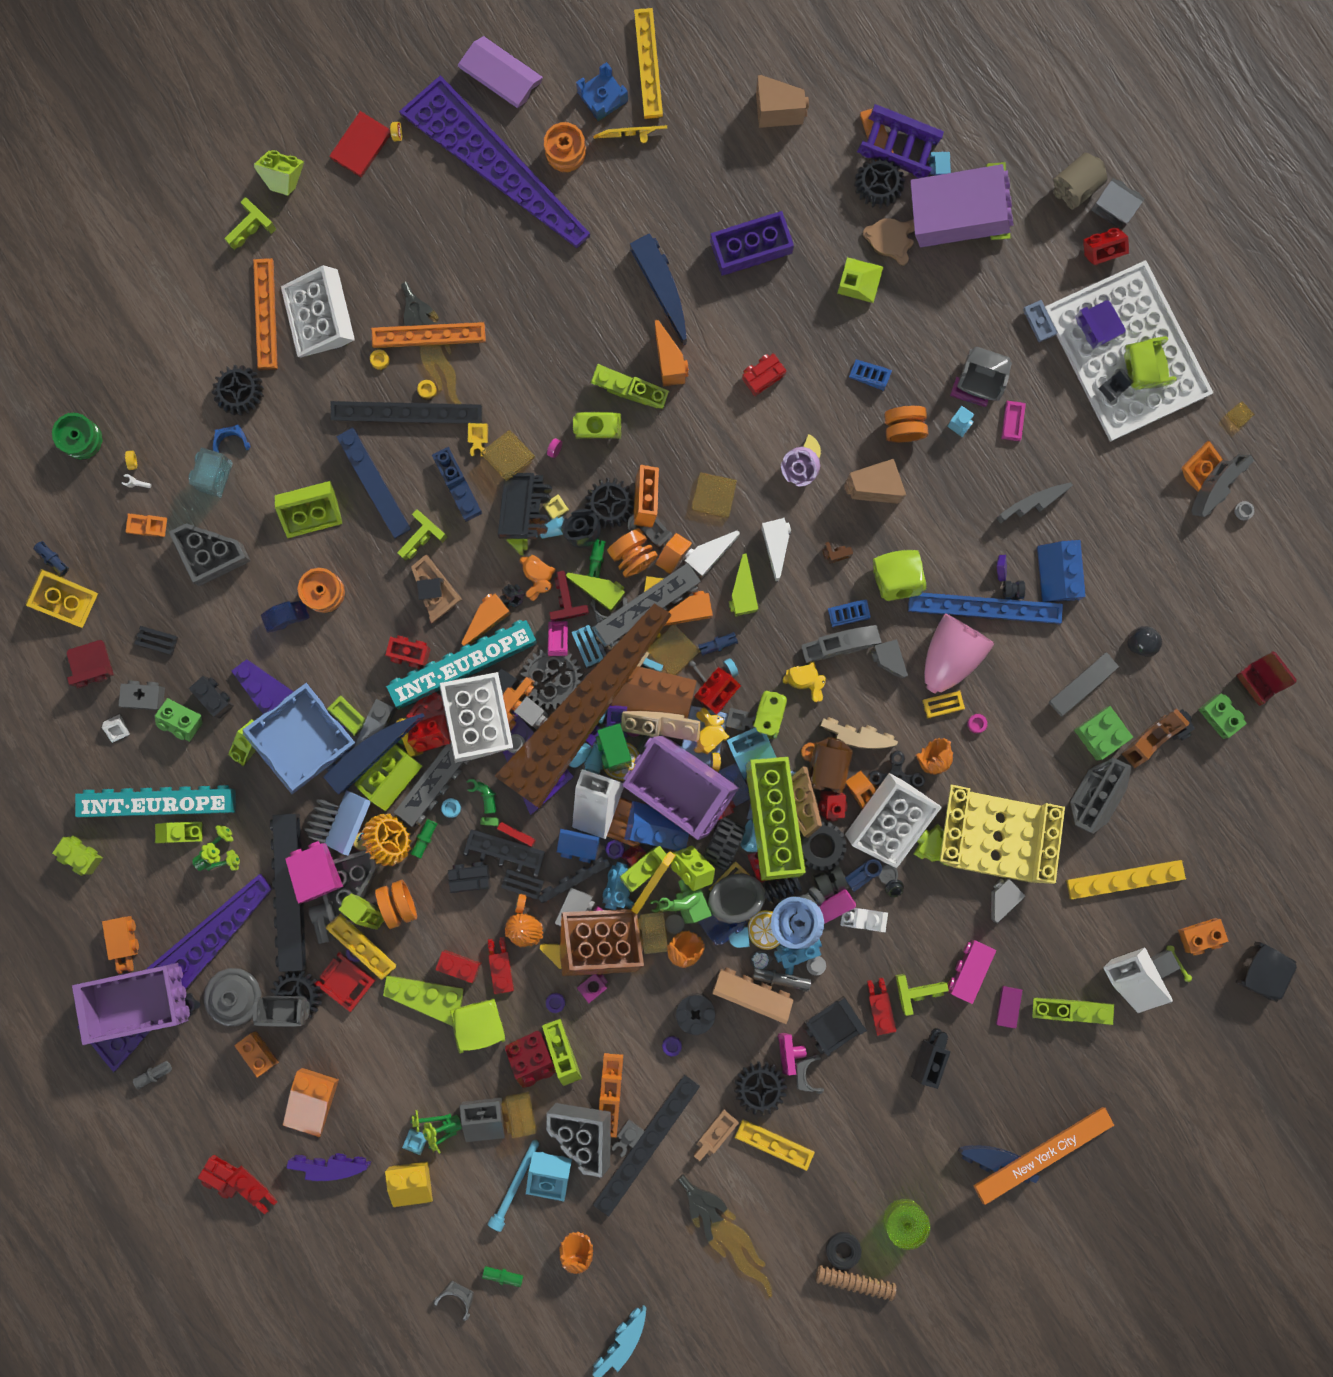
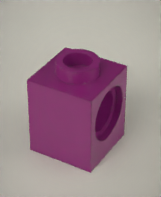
M593 974L582 982L577 989L587 1002L590 1003L608 988L606 985L608 981L603 974ZM591 981L598 982L599 990L591 991L588 987Z

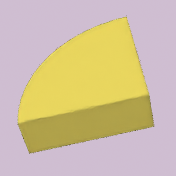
M808 434L804 447L814 451L818 458H820V445L813 436Z

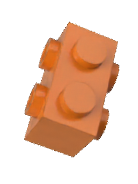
M1218 918L1178 930L1185 952L1193 953L1194 956L1205 953L1204 949L1210 947L1212 950L1223 947V943L1229 942L1222 921Z

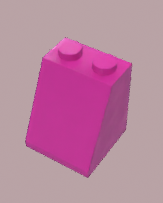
M317 841L308 845L309 849L305 851L301 849L295 850L290 853V857L286 858L298 903L309 902L343 887L326 843L320 844Z

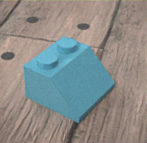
M533 1152L528 1172L526 1194L564 1201L572 1159L564 1156L549 1155L544 1152Z

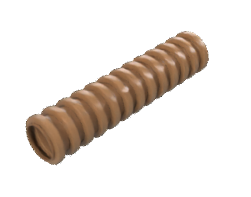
M822 1265L817 1268V1284L822 1282L823 1285L828 1284L830 1287L834 1285L835 1288H838L839 1286L842 1290L846 1288L847 1291H850L851 1289L853 1292L858 1291L859 1294L864 1292L865 1295L871 1294V1297L876 1295L877 1298L883 1297L884 1300L888 1298L889 1301H893L895 1298V1283L889 1284V1281L884 1283L883 1280L877 1281V1278L872 1280L871 1277L865 1278L864 1275L859 1277V1274L853 1275L852 1272L847 1274V1271L841 1272L839 1269L835 1271V1268L830 1270L829 1267L823 1268Z

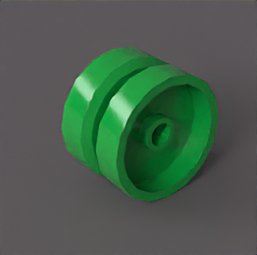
M67 413L61 416L54 423L52 429V439L56 447L75 459L82 460L94 456L100 450L103 442L99 427L79 413Z

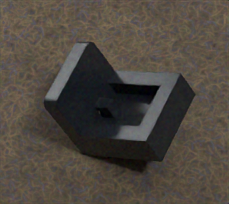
M1120 369L1098 389L1112 402L1133 384V380L1123 369Z
M1183 709L1178 711L1189 721V724L1172 736L1173 740H1185L1191 736L1190 732L1195 729L1191 723V716L1188 712H1184Z

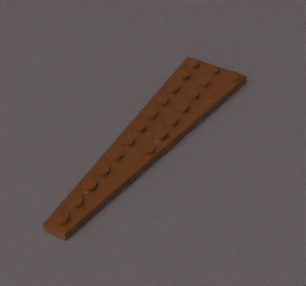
M654 603L500 769L495 777L540 808L671 617V614Z

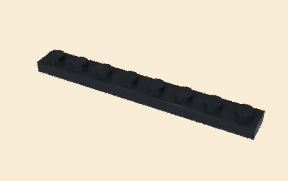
M330 401L331 420L482 424V404Z
M685 1074L682 1076L644 1130L640 1139L593 1203L594 1207L608 1217L611 1215L700 1088L698 1083Z

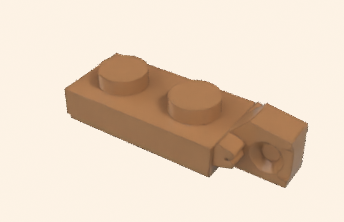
M723 1109L699 1138L696 1144L699 1148L694 1153V1157L701 1161L706 1153L709 1156L715 1153L739 1124V1121Z

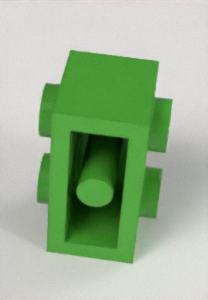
M1221 693L1213 696L1198 710L1222 739L1230 738L1247 723L1244 720V715L1239 710H1235L1231 705V700Z
M167 698L156 713L155 722L159 729L169 731L178 739H185L190 742L202 725V716Z

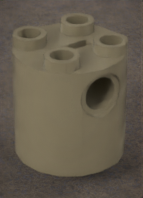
M1083 153L1054 177V195L1058 199L1062 198L1070 209H1075L1107 182L1105 164L1100 158L1094 157L1089 153Z

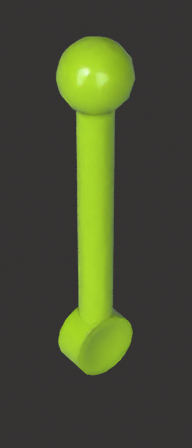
M1171 945L1167 946L1166 950H1169L1173 953L1178 965L1181 968L1180 970L1184 975V980L1186 982H1190L1192 980L1191 975L1187 974L1186 970L1184 969L1178 957L1176 956L1174 952L1175 948Z

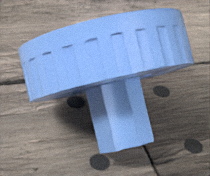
M789 897L782 900L772 913L771 929L773 935L780 944L787 948L804 949L813 946L820 939L824 930V919L821 909L816 903L806 898ZM797 912L798 914L794 915L791 919V930L789 927V920L791 916Z

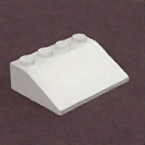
M323 265L281 286L298 357L339 348L355 340L337 269Z
M498 672L440 683L455 763L513 748Z
M889 773L845 835L855 848L897 868L939 812L941 806L905 781Z

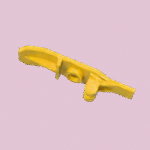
M667 125L608 129L593 137L594 139L621 138V133H625V136L636 135V132H639L640 142L644 144L648 140L647 134L655 130L667 129Z

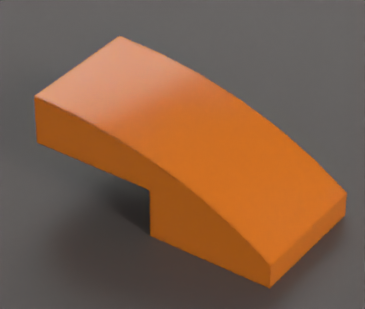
M128 513L126 533L165 537L167 518Z

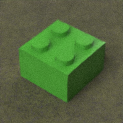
M1111 706L1103 708L1074 729L1096 761L1103 760L1134 738Z

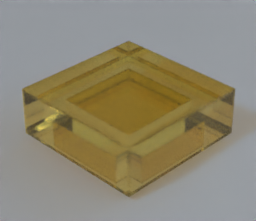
M1241 401L1226 415L1240 428L1255 414Z

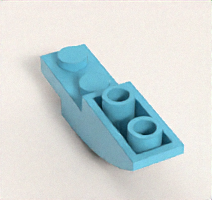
M644 1305L640 1309L638 1307L635 1308L629 1316L630 1319L626 1323L622 1322L615 1330L617 1332L615 1340L618 1343L614 1342L608 1348V1354L604 1358H598L593 1364L592 1375L594 1377H602L612 1366L618 1372L629 1359L643 1330L646 1316V1307Z

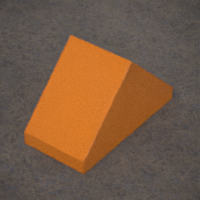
M676 533L665 545L655 565L669 574L673 573L692 543Z

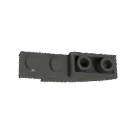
M1239 453L1232 461L1222 460L1201 486L1191 513L1196 516L1205 517L1212 512L1214 507L1223 502L1231 492L1228 485L1234 483L1236 478L1254 462L1252 456Z
M877 625L819 637V640L801 646L807 664L840 654L847 655L882 644Z

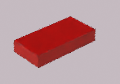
M503 822L497 828L531 847L536 842V839Z

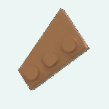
M425 555L411 566L416 582L434 578L444 579V583H441L442 597L423 601L430 615V621L434 624L462 599L428 555Z
M802 767L791 778L799 829L804 837H810L822 826L808 768Z

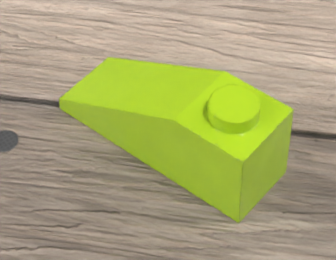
M747 554L742 555L731 597L732 600L729 601L730 611L734 612L735 616L758 612Z
M573 573L565 575L569 581L611 613L626 595L623 591L624 587L617 581L613 583L610 580Z
M354 894L346 896L339 908L351 921L361 926L378 930L384 922L380 909L377 906Z
M561 1019L542 1025L555 1070L562 1085L565 1086L581 1080L580 1071Z

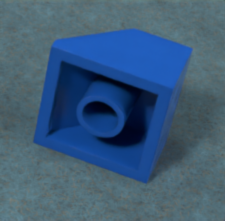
M560 829L557 852L561 853L560 857L572 859V856L580 857L579 861L591 863V860H596L601 837Z

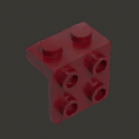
M97 640L67 651L73 675L67 677L69 685L83 688L87 687L89 683L103 682L108 677L114 676L104 641Z
M1274 651L1248 664L1236 674L1259 706L1266 703L1276 693L1297 682L1294 675Z
M535 1031L505 1046L514 1076L522 1088L533 1086L537 1081L549 1078L556 1073L553 1060L549 1055L540 1031Z

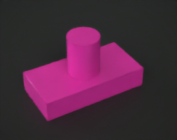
M778 1034L782 1073L795 1075L794 1059L806 1057V1048L804 1045L793 1047L791 1034Z

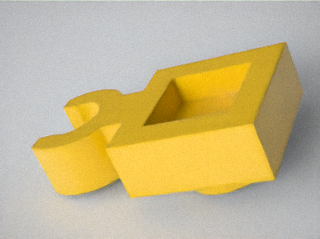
M468 423V443H473L470 449L471 456H475L476 449H480L481 456H485L486 451L482 444L488 443V424Z

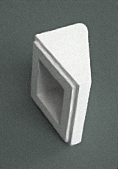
M120 714L103 722L102 729L112 743L130 734Z

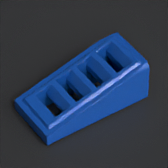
M856 359L849 378L884 391L892 370ZM859 366L863 367L860 375H857ZM866 369L870 370L869 373H868V376H867V377H863V376H864V373H865V370H866ZM873 372H876L875 378H874V379H870L871 376H872V373H873ZM880 374L884 375L882 381H878Z
M867 600L828 608L832 627L870 619ZM858 606L862 607L863 616H860ZM853 607H854V612H855V616H856V617H854V618H852L851 609H850V608H853ZM844 609H846L848 619L846 620L844 619L843 614ZM835 611L839 612L840 621L838 622L836 619Z

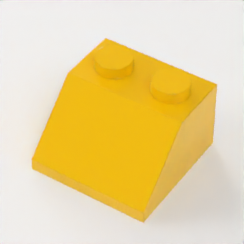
M428 1161L390 1166L385 1171L387 1191L393 1207L433 1201Z

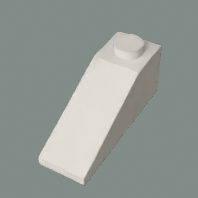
M785 518L762 523L761 526L775 581L780 579L789 534H791L790 524L785 522Z
M734 531L697 546L695 550L691 548L685 555V564L689 563L694 572L700 578H703L736 541L740 533Z

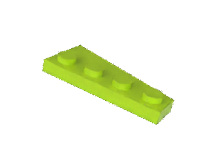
M387 976L383 996L453 1026L450 1010L461 1007L464 988Z

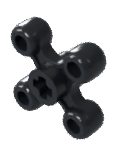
M898 750L893 751L889 756L892 764L890 772L882 774L874 770L867 775L868 780L873 786L880 785L889 773L895 776L900 775L899 779L914 788H921L925 784V777L921 773H914L912 775L903 773L902 764L905 761V755ZM895 755L900 756V760L897 762L894 760ZM873 775L878 776V780L875 782L872 781ZM916 777L920 778V782L918 784L914 782Z

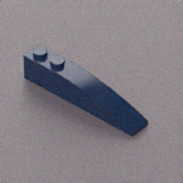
M649 233L630 243V251L684 346L687 344L680 297L668 268V259L665 254L661 255L657 239L652 238Z
M354 428L336 436L393 537L397 538L412 530Z
M422 713L399 721L375 733L351 751L347 750L340 756L341 760L337 764L333 763L327 768L328 773L323 777L337 794L346 792L417 725L425 715Z

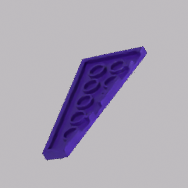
M247 659L232 670V673L263 714L276 708L287 696L294 692Z

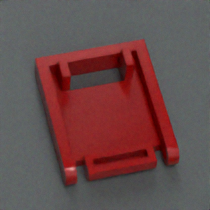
M338 952L337 957L342 961L340 962L333 958L319 976L325 983L323 984L318 980L315 985L320 986L325 993L349 1012H352L376 980L353 961H350L343 953ZM361 983L365 988L354 1001L349 996L358 984Z

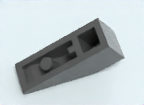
M376 699L367 715L355 747L380 730L387 728L397 709Z

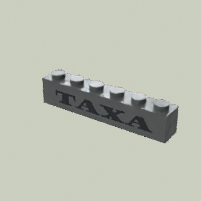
M686 563L593 626L592 629L604 647L607 645L613 647L620 641L619 637L626 634L654 603L667 610V604L672 602L674 605L683 599L681 595L686 591L690 594L698 588L696 584L701 581L689 563Z
M451 743L447 744L394 813L410 826H420L426 819L425 813L428 810H433L438 803L436 799L440 794L444 795L448 791L450 781L452 779L456 780L462 772L460 770L464 764H469L471 760L455 763Z

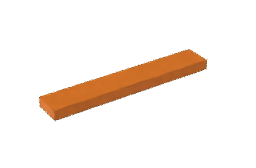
M272 258L253 259L257 369L276 370L278 367L274 261Z
M484 322L371 328L373 348L486 343Z

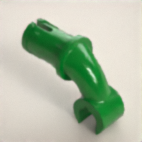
M469 779L467 782H473L475 787L467 790L469 792L479 791L482 793L484 814L497 812L494 796L496 793L478 779Z

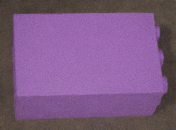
M1003 164L911 180L915 236L919 246L925 247L1011 233L1010 226H1014L1009 190L1010 180L1008 170L1004 171Z
M662 735L650 738L644 746L646 749L643 754H639L635 759L634 764L636 765L633 770H629L625 775V782L622 786L697 840L708 836L739 787L667 736Z
M178 963L72 985L82 1045L187 1022L190 1011L189 1007L185 1004L186 989L182 986L181 978L183 977V972Z

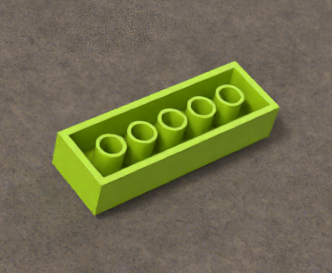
M779 757L750 760L745 767L761 880L800 877L806 872L789 758Z

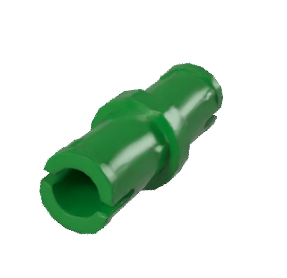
M597 540L593 544L592 553L589 557V577L594 575V578H600L601 563L604 562L602 557L605 541L601 540L599 542Z
M429 819L426 820L421 833L417 835L418 839L410 854L420 859L422 858L426 847L432 841L431 837L438 823Z
M485 1266L482 1278L499 1282V1285L508 1284L521 1288L524 1275L508 1272L504 1268L500 1270Z

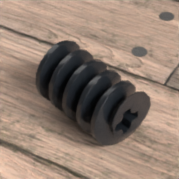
M797 877L780 880L773 879V883L767 880L766 886L762 884L765 890V904L766 900L773 904V897L780 901L781 894L788 898V891L792 895H795V889L800 893L802 892Z

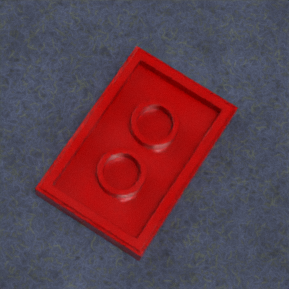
M360 111L330 154V158L362 178L390 137V129Z

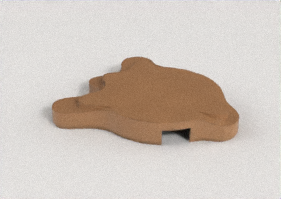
M890 218L882 219L872 226H867L863 231V237L869 241L876 253L892 257L900 265L904 266L909 260L907 251L914 243L912 239L907 237V235L915 231L914 220L899 222Z

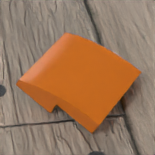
M620 797L607 837L630 846H639V842L624 839L632 801Z

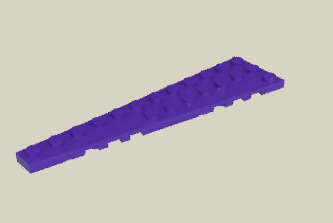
M441 75L399 111L401 116L574 247L578 248L590 237L588 230Z
M259 874L147 969L178 963L183 972V977L181 978L182 986L187 990L273 888L262 874ZM150 1031L90 1044L110 1069L116 1072Z

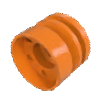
M640 528L625 534L607 549L614 562L623 559L618 568L620 570L625 569L623 571L625 578L642 572L658 557L656 551L650 552L653 549L652 545L642 547L647 538Z

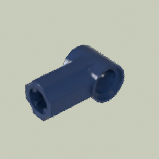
M869 859L845 877L847 884L853 892L874 877L880 875L882 871L881 863L877 860ZM870 863L877 865V871L873 874L867 870Z

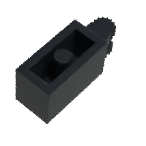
M933 1028L928 1041L923 1040L911 1075L920 1084L936 1089L939 1088L951 1052L945 1048L948 1035L939 1028Z

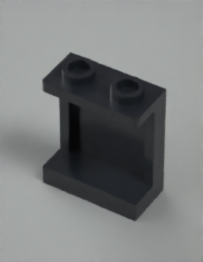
M844 996L806 1020L807 1026L804 1028L810 1038L814 1036L818 1043L815 1046L821 1055L825 1053L827 1057L831 1055V1052L858 1034L862 1035L867 1031Z

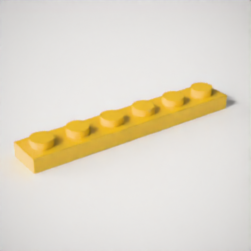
M653 8L635 9L644 119L663 117Z
M1182 860L1074 878L1066 880L1070 899H1077L1179 881L1186 878Z

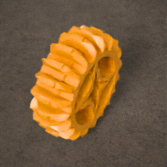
M391 814L374 816L365 824V828L362 830L364 835H362L361 839L365 841L362 846L367 848L365 853H370V859H375L376 864L381 863L382 866H393L396 863L402 862L408 856L409 850H411L409 845L412 841L408 839L411 834L406 832L407 827H403V821H398L397 816L392 817Z

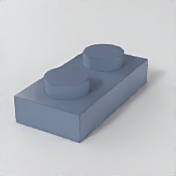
M1042 300L1023 308L1039 343L1056 336L1057 331Z

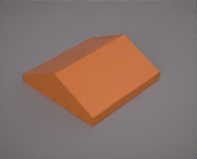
M1207 441L1182 467L1185 480L1198 492L1208 475L1223 460L1210 441Z

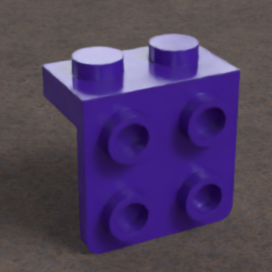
M1105 300L1090 309L1085 307L1075 316L1078 326L1082 329L1092 349L1117 338L1126 331L1109 300Z

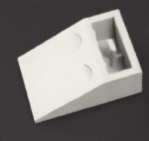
M582 769L575 789L572 827L606 839L624 788L622 786L624 783Z
M1146 948L1111 959L1103 967L1112 985L1137 1013L1173 1001Z

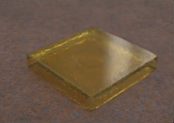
M508 430L481 451V455L506 481L535 459V455L511 430Z
M700 472L692 510L729 518L737 480Z
M673 624L649 647L647 652L659 664L663 665L668 674L676 675L700 650Z

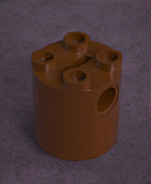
M828 737L820 742H815L808 771L813 788L825 790V787L831 788L833 792H843L853 753L843 740Z

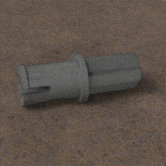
M165 1061L154 1068H148L147 1072L133 1079L134 1086L139 1090L151 1082H157L158 1078L172 1071L171 1064Z

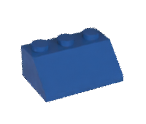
M1060 541L1037 546L1042 602L1075 601L1086 597L1081 541Z
M632 801L624 837L625 840L656 847L660 846L661 848L674 851L686 848L689 837L688 832L650 805Z

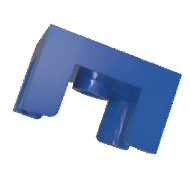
M607 62L599 67L600 74L585 83L584 78L576 82L577 93L597 121L628 102L627 89L624 85L620 87L612 75V69Z

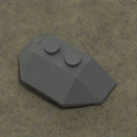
M1112 758L1088 770L1070 802L1076 826L1094 834L1109 822L1127 790L1131 772L1130 765Z

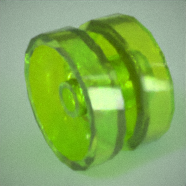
M908 1199L897 1200L890 1204L884 1213L883 1224L885 1231L896 1246L901 1249L911 1250L919 1248L926 1242L931 1226L928 1216L919 1204Z

